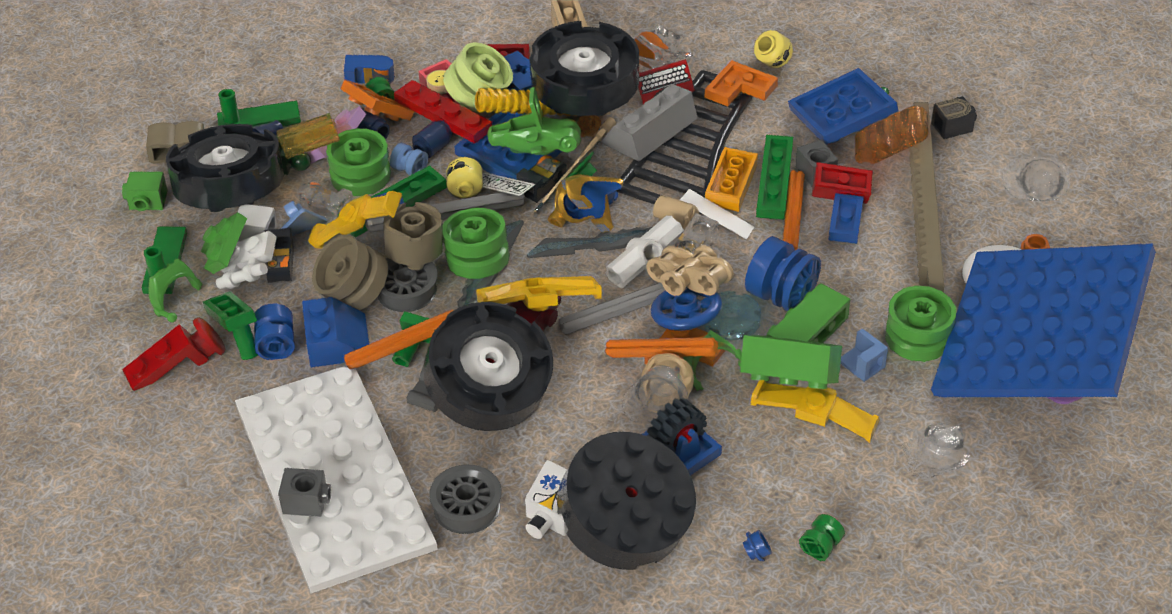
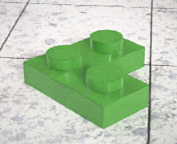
M237 212L229 218H223L217 225H211L205 231L202 238L205 242L201 252L206 254L208 259L204 269L215 274L228 266L247 218Z

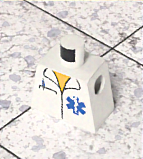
M549 460L545 462L525 499L526 517L531 519L526 525V530L532 537L541 539L549 528L563 536L567 535L568 531L562 514H558L557 510L558 489L567 469Z

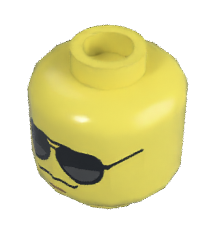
M765 31L755 41L754 54L756 58L771 68L783 67L792 57V43L787 37L777 31Z
M460 157L449 163L446 170L449 192L459 198L476 196L483 187L482 167L479 162L472 158Z

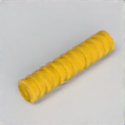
M479 88L475 95V107L480 113L484 111L491 113L494 111V113L502 112L505 114L508 112L511 114L516 112L518 114L532 113L529 104L530 90L526 92L525 90H519L517 92L515 89L510 91L503 89L501 91V89L493 90L488 88L485 90L484 88ZM540 102L543 115L549 113V115L557 114L562 116L564 114L556 113L553 109Z

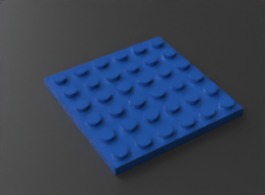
M1153 243L977 252L956 313L954 329L946 342L931 387L933 395L937 397H1117L1156 253Z

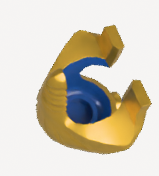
M582 174L563 179L556 189L555 209L549 215L548 221L562 228L566 221L580 223L589 218H594L591 219L592 223L602 233L611 231L613 225L607 193L621 189L623 179Z

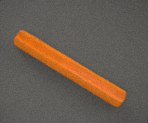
M792 170L789 175L783 240L792 244L794 250H797L805 174L802 171Z
M454 310L444 312L345 354L346 366L349 369H357L432 337L434 330Z
M712 337L609 340L606 342L605 352L612 358L653 357L665 353L675 354L679 357L715 356L718 351V341Z

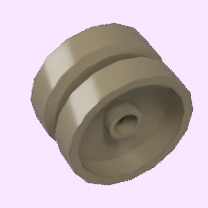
M340 235L332 239L317 257L313 268L312 282L315 290L321 295L333 297L357 310L368 307L383 289L388 275V263L385 256L377 250L366 246L350 235Z

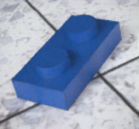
M835 193L828 240L857 244L863 196Z

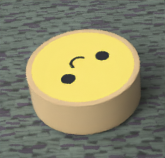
M446 70L430 72L426 77L427 87L439 94L447 93L448 91L443 82Z

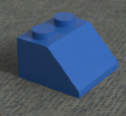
M333 297L302 301L306 345L311 368L345 363V354L369 345L365 313Z

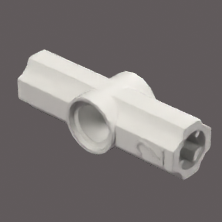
M665 216L641 238L631 239L627 244L626 250L606 267L605 273L609 280L618 287L624 288L646 269L647 262L650 259L659 257L664 248L672 246L683 237L682 232L684 230L681 224L672 216Z

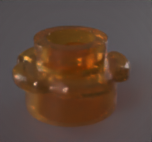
M582 116L578 119L577 124L581 129V137H594V134L598 132L601 126V120L598 116Z

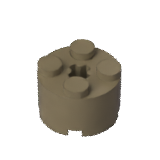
M415 202V207H406V203L399 204L394 218L390 215L384 216L385 257L396 263L407 265L411 270H420L424 267V264L434 261L442 254L443 223L441 214L435 207L420 202Z

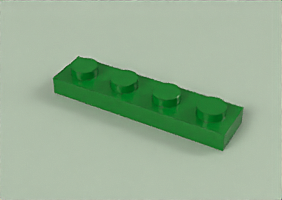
M766 135L756 208V217L785 219L794 137Z
M429 165L371 197L373 198L388 191L402 193L401 198L406 203V207H413L415 202H422L446 189L447 181ZM364 223L363 228L350 234L356 238L367 232L368 229Z

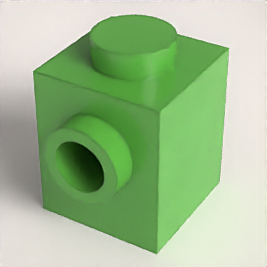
M130 171L127 183H123L122 196L124 200H127L129 210H163L168 192L164 172Z

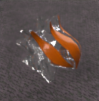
M656 23L651 32H642L634 39L639 49V64L647 70L678 62L682 58L693 56V53L685 52L679 46L684 38L682 35L669 31L660 23Z

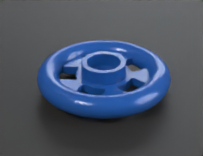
M687 287L684 293L679 296H673L665 290L653 301L651 316L663 328L676 331L691 330L704 326L715 319L722 308V299L718 292L709 296L694 292ZM698 296L705 297L701 301L697 299ZM701 308H706L704 312L699 313ZM671 309L672 312L664 314L663 310Z

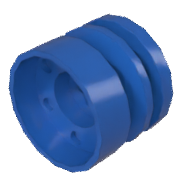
M771 236L759 246L748 266L745 277L746 291L763 300L768 301L771 299L773 305L783 307L785 311L795 308L804 299L805 295L815 288L821 272L820 257L808 254L807 251L802 249L794 250L792 244Z

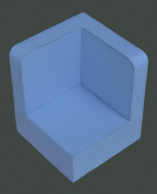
M860 329L857 331L855 347L841 356L840 364L865 382L886 367L888 347L864 329Z

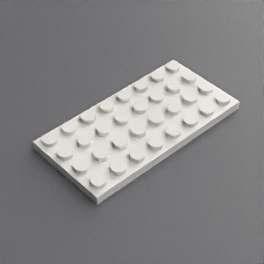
M339 367L235 400L236 408L310 594L438 550L436 540L356 368ZM285 468L324 470L326 484L331 485V499L329 504H324L321 517L282 514L278 492Z

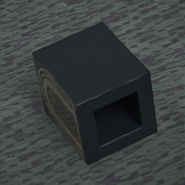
M963 96L935 103L931 124L943 139L973 132L974 122L977 119L976 110Z

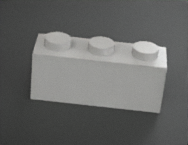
M674 84L666 87L657 96L645 102L643 106L613 126L602 139V143L637 161L642 160L698 119L692 92Z

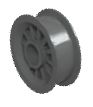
M386 258L388 275L384 287L377 297L380 303L386 308L397 312H412L427 306L434 299L437 292L436 281L438 274L435 264L430 262L424 264V267L420 270H411L407 265L399 264Z
M470 464L451 467L440 473L430 487L429 497L434 508L435 518L442 527L451 532L471 534L482 531L497 519L500 512L501 484L498 478L484 467Z

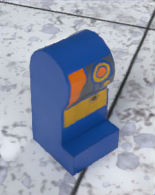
M383 55L345 56V80L355 83H367L372 78L383 77L387 79L389 84L394 81V64L390 57Z

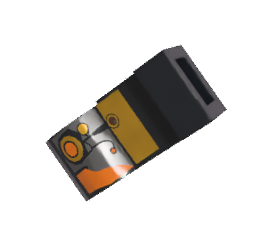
M543 155L529 170L525 168L520 170L516 174L517 180L536 184L534 185V194L526 191L524 193L525 197L538 203L567 172V164L549 155Z
M291 228L264 230V232L270 231L276 236L272 261L265 263L268 269L266 273L268 283L292 281L294 244Z

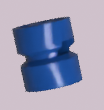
M277 303L261 306L255 312L257 319L254 322L256 353L265 360L289 357L295 349L291 310L285 305Z

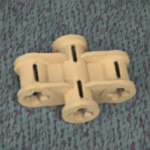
M706 245L698 246L694 250V254L686 249L667 246L659 257L650 259L646 267L650 277L662 283L664 289L673 296H679L684 293L686 287L694 292L711 296L718 291L722 283L730 282L734 275L731 265L726 260L717 258L714 250Z

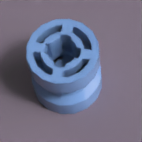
M402 142L394 147L390 156V166L398 171L405 170L410 176L424 169L428 164V154L419 149L412 150L410 145Z

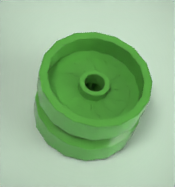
M355 128L339 133L328 143L326 154L330 167V180L333 187L340 193L349 196L370 195L383 189L390 181L391 168L388 160V145L385 138L378 132Z
M469 208L449 216L443 223V243L445 245L446 262L451 272L467 279H481L500 272L508 264L510 252L506 240V223L502 215L495 210L487 208Z
M929 286L903 288L895 293L889 302L885 331L887 344L897 355L911 361L926 362L938 359L942 356L948 337L954 329L956 306L949 296Z

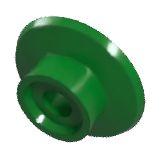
M594 151L568 177L578 174L592 176L597 171L590 163Z

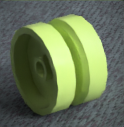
M473 42L467 44L456 57V60L449 66L444 73L443 82L446 90L456 102L471 111L478 112L475 107V95L478 89L484 88L486 90L491 88L493 90L501 89V91L507 89L513 81V72L510 64L498 51L486 44Z

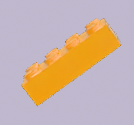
M724 147L705 191V198L723 209L739 212L757 168L758 154Z

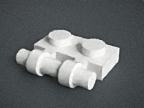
M266 231L237 242L228 266L221 270L224 272L223 276L216 279L217 287L219 289L226 287L232 289L238 287L241 282H253L258 280L261 275L266 274L268 269L265 263L272 261L276 236L270 231Z

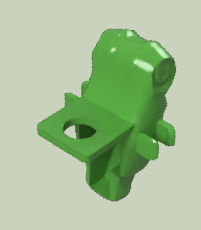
M535 87L530 88L529 96L532 113L512 118L501 124L492 125L487 133L488 141L492 146L508 147L513 153L547 155L555 150L569 153L575 150L581 142V129L577 122L568 118L553 119L543 115Z

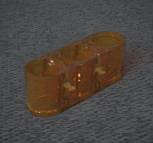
M911 106L857 132L855 135L856 162L859 164H863V162L875 164L923 142L929 133L927 111L920 106Z

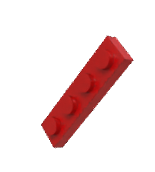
M411 80L394 92V98L397 103L431 121H444L453 133L474 144L487 135L489 128L492 126V121L414 80Z

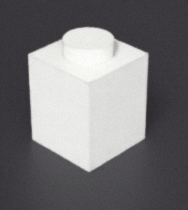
M249 204L239 207L238 213L245 216L247 220L238 241L261 234L264 230L277 228L274 208Z

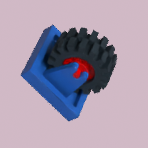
M680 398V400L674 399L672 405L667 403L664 411L659 410L657 412L658 418L652 419L651 424L653 426L649 427L642 434L659 441L671 449L683 462L690 476L722 454V446L703 429L707 426L706 416L685 398Z

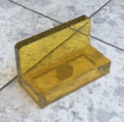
M330 113L277 130L278 139L287 158L340 141L335 120L332 119Z

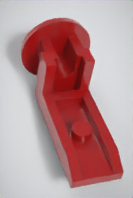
M197 317L193 320L196 332L190 334L180 324L177 325L122 370L132 390L135 391L153 384L186 357L200 366L209 360L208 357L215 352L222 356L226 351L222 339L208 322Z

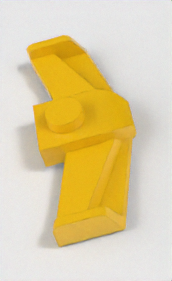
M388 191L385 196L374 198L365 194L348 202L341 209L339 217L327 225L321 223L314 225L308 242L314 248H323L324 243L338 233L347 235L363 228L366 219L388 215L394 218L402 193Z
M593 276L536 277L477 289L476 294L477 302L506 304L522 300L528 309L544 311L549 306L558 305V296L593 295L595 299H602V287Z
M759 380L751 396V405L756 406L758 404L796 409L795 418L823 427L826 426L828 419L865 438L869 443L880 421L879 416L875 414L872 416L837 397V391L828 387L827 389L810 388L808 386L804 388L769 384L765 380Z

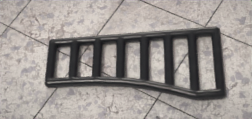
M701 70L692 81L695 89L692 92V96L719 104L704 98L705 89L701 88L704 82L711 83L718 74ZM741 92L742 95L739 99H734L729 106H725L732 109L729 115L695 105L697 117L721 124L720 131H714L692 123L681 131L713 141L712 149L674 137L662 144L709 160L707 168L653 151L642 160L637 161L634 159L620 177L623 179L622 188L616 191L655 204L656 200L661 196L660 194L630 185L633 178L637 177L682 193H686L691 189L705 198V191L725 143L753 96ZM648 160L705 179L704 188L642 168V166Z

